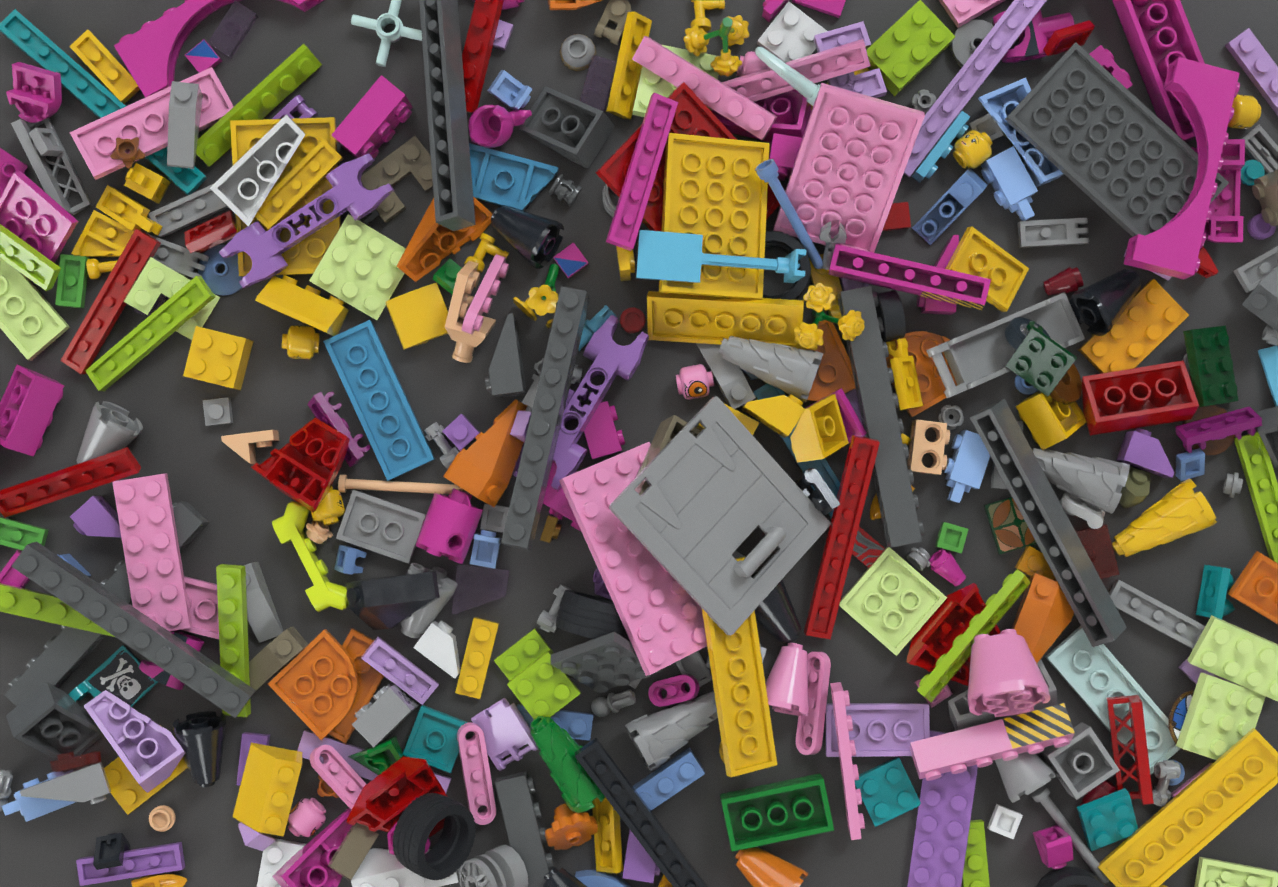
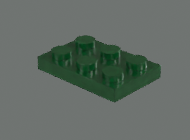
M1226 325L1183 331L1192 386L1199 407L1239 401Z

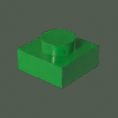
M449 259L434 274L433 280L453 295L457 274L462 267L452 259Z

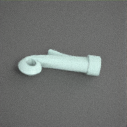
M757 47L755 54L758 58L802 94L810 105L814 106L820 85L814 84L765 48Z

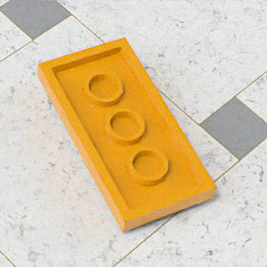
M1152 279L1137 292L1107 334L1104 336L1093 335L1078 351L1101 374L1133 369L1168 337L1189 314L1155 279Z

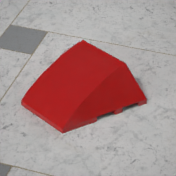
M314 418L290 436V442L280 450L275 448L270 452L271 457L261 464L255 463L251 468L282 493L311 512H314L328 493L342 466L350 439L326 423Z
M975 583L946 596L947 599L913 636L906 660L907 663L919 666L930 672L935 669L937 660L943 654H947L950 651L955 638L960 634H964L969 628L971 619L976 614H980L986 607ZM997 624L988 635L1000 634L1001 631ZM971 656L951 680L966 686L969 685Z
M402 757L363 787L346 819L347 824L355 825L359 823L368 826L369 830L373 832L378 829L389 832L399 820L405 808L413 800L419 798V796L427 793H437L447 796L426 759ZM444 818L436 824L430 832L429 838L443 828Z

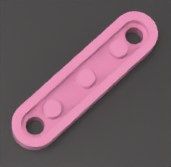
M497 254L494 256L465 315L462 325L463 332L473 334L475 330H480L484 320L482 314L483 312H489L493 300L491 296H496L500 288L501 281L499 279L500 277L504 279L507 274L509 264L506 263V257Z
M810 652L807 655L809 712L808 716L803 714L798 716L796 747L803 755H815L822 747L831 668L830 659L824 652Z
M465 723L457 732V742L468 808L475 819V823L486 825L492 822L496 816V804L485 737L482 729L477 724ZM470 731H471V732H474V735H473L472 738H470V739H466V738H465V736H466V734H467L468 732H470ZM486 806L485 811L481 813L478 812V808Z
M322 745L315 748L310 754L312 768L352 810L366 783L332 746ZM320 756H322L324 759L323 764L320 762Z

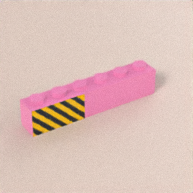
M1062 703L911 742L910 751L919 779L926 778L927 781L940 778L942 773L951 771L952 774H958L966 771L967 767L977 765L979 768L991 765L993 760L1003 758V761L1013 760L1020 753L1037 754L1042 752L1044 747L1052 745L1055 748L1064 747L1070 744L1075 732L1066 707Z

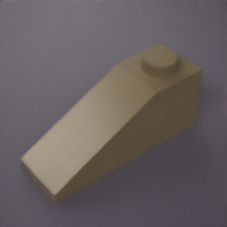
M294 626L283 631L249 662L250 687L256 691L288 665L308 645Z

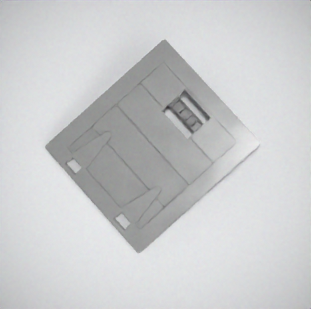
M717 396L712 397L609 505V509L724 633L730 636L735 633L831 524ZM700 422L704 429L695 437L690 431ZM645 479L650 486L639 495L635 489ZM759 526L766 536L743 561H737L732 556V553ZM778 547L779 550H778V551L771 557V559L762 567V569L752 578L751 575H752V574L757 570V568L766 560V558L775 550V548Z

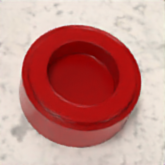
M627 308L620 316V325L627 333H638L645 326V315L638 308Z

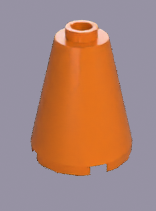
M759 847L739 850L735 856L738 860L736 866L753 887H800L804 881L800 876L803 879L808 876L805 870Z

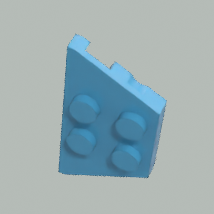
M469 143L473 196L477 200L524 211L559 171V167Z

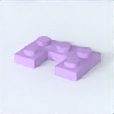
M864 21L814 35V42L818 53L861 39L864 40L866 49L871 46ZM879 68L854 75V72L827 79L828 85L874 98L885 96L887 93Z

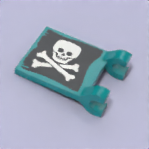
M122 645L68 695L76 702L81 701L89 692L95 698L107 690L133 707L158 682L139 669L141 662Z

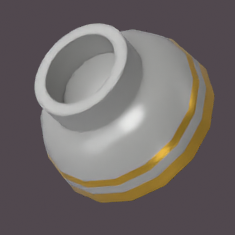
M571 35L562 43L560 50L561 60L571 70H585L595 61L596 47L592 40L585 35Z

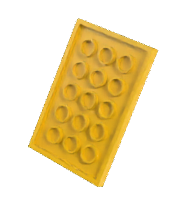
M335 117L292 119L305 133V136L273 188L323 139L337 151V141L332 136V133L336 130ZM281 119L231 120L233 165ZM326 176L281 221L332 189L333 187ZM328 200L323 204V211L326 214L334 210L332 200ZM235 214L237 234L246 228L247 225ZM341 215L282 253L281 255L288 266L277 275L313 274L341 227ZM304 216L305 222L301 225L310 226L309 221L312 217ZM254 217L250 225L259 220L256 217ZM261 223L265 231H268V229ZM292 223V225L295 226L296 228H298V227L301 226V225H299V226H298V225H294V224ZM288 228L283 229L280 233V239L285 243L291 238V232ZM243 251L238 253L239 276L244 277L252 268V260Z
M669 133L665 146L662 232L703 235L702 252L704 254L765 258L768 183L759 178L755 168L762 162L769 160V143ZM701 265L700 283L659 280V292L763 299L764 270Z

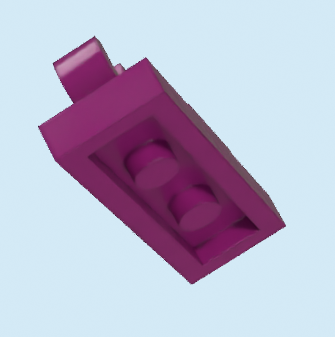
M319 392L311 398L307 405L317 419L350 439L344 459L349 467H352L361 460L371 447L370 445L364 448L358 446L357 441L361 440L362 434H357L352 438L347 422L337 414L342 404L331 405L328 401L334 396V392H328L325 396L322 392Z
M1249 406L1176 426V435L1183 441V447L1186 451L1192 453V445L1197 444L1203 450L1206 448L1205 441L1220 440L1230 435H1234L1240 440L1242 439L1241 433L1244 430L1251 436H1254L1256 432L1255 427L1262 426V418Z

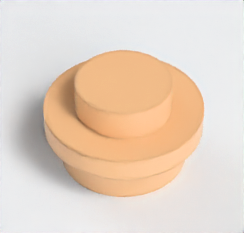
M166 805L155 807L149 815L151 827L159 832L169 830L176 820L173 809Z

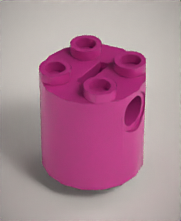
M453 488L448 496L435 492L417 538L416 546L438 557L443 555L449 557L448 559L463 564L483 510L471 505L472 495Z

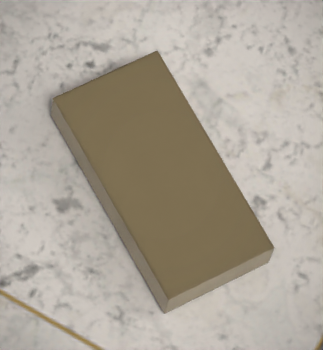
M359 823L352 825L329 862L328 867L347 880H352L379 834L370 831L366 825Z

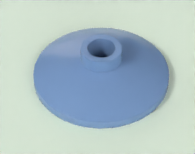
M217 245L207 250L204 255L209 256L208 262L199 261V264L206 266L205 270L198 269V274L202 276L211 291L221 296L232 295L243 288L239 283L243 277L239 276L238 253L228 258H223L219 253L226 245ZM224 264L225 271L218 273V266Z

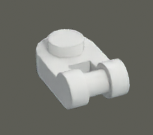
M1065 492L1060 503L1065 513L1072 516L1076 515L1086 520L1088 526L1093 529H1098L1103 525L1104 510L1083 502L1079 497Z

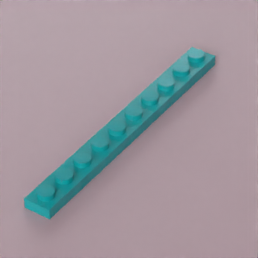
M16 9L0 23V32L40 67L60 73L61 85L96 116L102 118L126 107ZM168 147L145 157L187 195L192 194L207 179L206 175L195 166L194 169L167 166Z

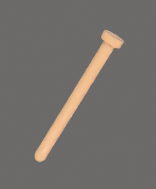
M339 475L338 491L341 493H346L347 489L431 494L435 492L451 494L453 488L463 491L462 488L455 484L347 479V475Z

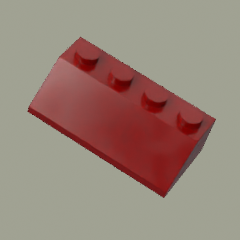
M1184 360L1082 377L1083 413L1090 436L1190 420L1199 407Z

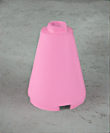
M788 643L787 646H782L765 684L768 704L772 706L775 712L802 716V714L808 716L807 651L802 650L803 645Z

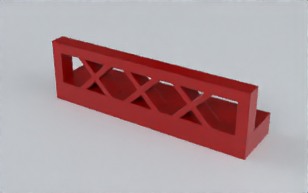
M1139 695L1106 698L1113 760L1120 770L1115 774L1117 791L1123 789L1122 784L1130 776L1138 782V791L1128 792L1130 798L1141 799L1143 805L1154 804L1142 701ZM1128 703L1129 713L1123 719L1114 714L1113 704ZM1115 719L1120 722L1117 726L1115 725ZM1129 719L1131 721V726L1127 724V721ZM1123 726L1132 732V738L1126 744L1117 739V733ZM1132 744H1133V747H1134V751H1132V750L1130 749V747H1131ZM1118 745L1122 747L1120 751H1118ZM1126 751L1135 757L1134 764L1128 770L1120 764V758ZM1121 770L1125 772V774L1122 777Z

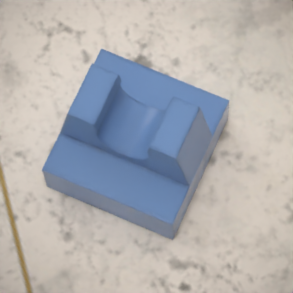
M339 544L334 570L351 575L353 573H362L363 567L356 566L355 561L358 557L366 558V552Z

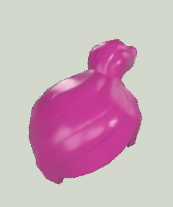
M493 104L481 106L472 113L469 119L468 127L471 141L486 148L499 147L510 139L514 126L523 124L528 117L532 116L531 110H513L508 112L504 107Z

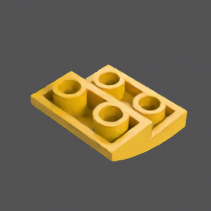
M437 282L385 302L404 350L448 334L445 328L448 310Z

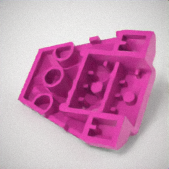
M1228 139L1225 147L1222 149L1221 158H1223V164L1218 173L1229 183L1211 202L1209 206L1212 209L1211 217L1204 228L1205 240L1214 243L1243 242L1244 216H1240L1241 169L1245 165V139ZM1192 147V149L1198 154V149Z

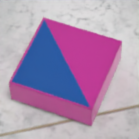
M205 39L185 54L186 58L199 73L211 67L214 68L222 62L221 58Z
M574 242L553 257L568 279L589 264Z

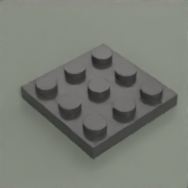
M616 632L551 655L550 664L597 693H604L611 688L628 685L631 681L651 676L645 675L631 642Z

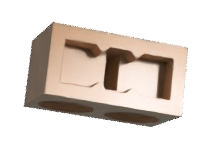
M913 420L907 468L911 469L912 472L941 475L942 470H945L947 465V455H944L945 445L949 444L950 430L947 429V423ZM928 428H932L936 432V439L933 442H929L925 438V431ZM926 453L933 457V464L929 468L925 467L922 463V457Z

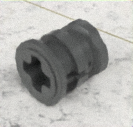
M561 173L552 185L549 195H557V199L560 201L565 200L567 205L571 207L580 194L582 187H576L570 179L568 181L565 180L564 174Z

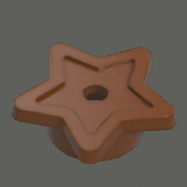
M138 137L131 140L116 138V150L110 156L112 159L122 160L125 166L130 169L135 160L145 158V154L139 149Z

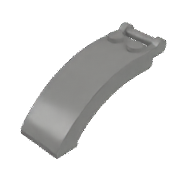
M1061 293L926 350L929 358L932 357L944 384L946 398L1012 371L1006 367V364L1013 356L1015 349L1007 341L1005 330L1014 318L1023 317L1035 321L1047 331L1052 340L1063 348L1084 340L1085 337L1066 293ZM941 352H944V355H945V357H946V359H947V362H948V364H949V366H950V369H951V371H952V373H953V376H954V378H955V381H956V383H957V386L955 385V383H954V381H953V378H952V376H951V374H950V371H949V369H948V367H947V364H946V362H945V360H944V357H943V355H942Z

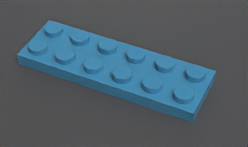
M368 320L323 341L387 481L435 460L372 321Z

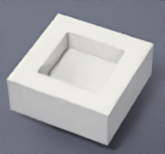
M996 804L987 828L1014 839L1023 815Z

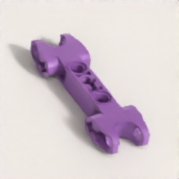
M370 153L345 162L328 173L326 178L333 187L332 189L317 197L268 231H265L261 223L257 221L238 232L219 251L223 258L232 257L243 251L251 257L252 268L239 281L243 288H248L258 282L270 279L283 271L288 264L282 257V253L346 211H349L353 219L357 221L377 209L395 191L389 183L374 190H367L363 187L361 182L362 173L375 161ZM328 200H332L334 210L326 214L323 211V204ZM304 216L312 217L309 221L310 226L301 225L305 222ZM292 223H293L294 225H298V226L301 225V226L298 227V228H296L295 226L292 225ZM288 228L291 232V238L284 243L280 239V233L283 229Z
M613 315L593 334L586 346L583 356L592 360L593 364L564 410L553 457L557 470L551 486L557 491L561 489L559 480L574 474L582 463L587 449L576 443L617 375L627 381L632 378L640 365L649 339L648 334L641 332L630 345L621 346L613 341V335L619 321ZM597 375L605 377L604 383L600 386H595L591 383L592 379ZM587 388H589V389L592 391V393L590 394V396H589V391H588ZM589 396L590 405L585 404L582 407L580 400L585 401ZM576 419L579 421L578 427L575 430H567L565 425L568 420Z

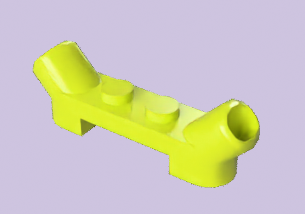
M291 501L287 504L284 516L272 521L273 528L281 544L292 541L314 586L306 589L305 592L315 610L321 612L328 607L344 610L349 605L346 587L329 582L326 576L328 569L322 559L318 560L314 552L317 550L316 545L304 532L310 510L298 502Z

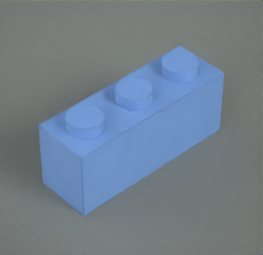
M689 747L633 785V787L649 809L653 810L703 776L705 770Z

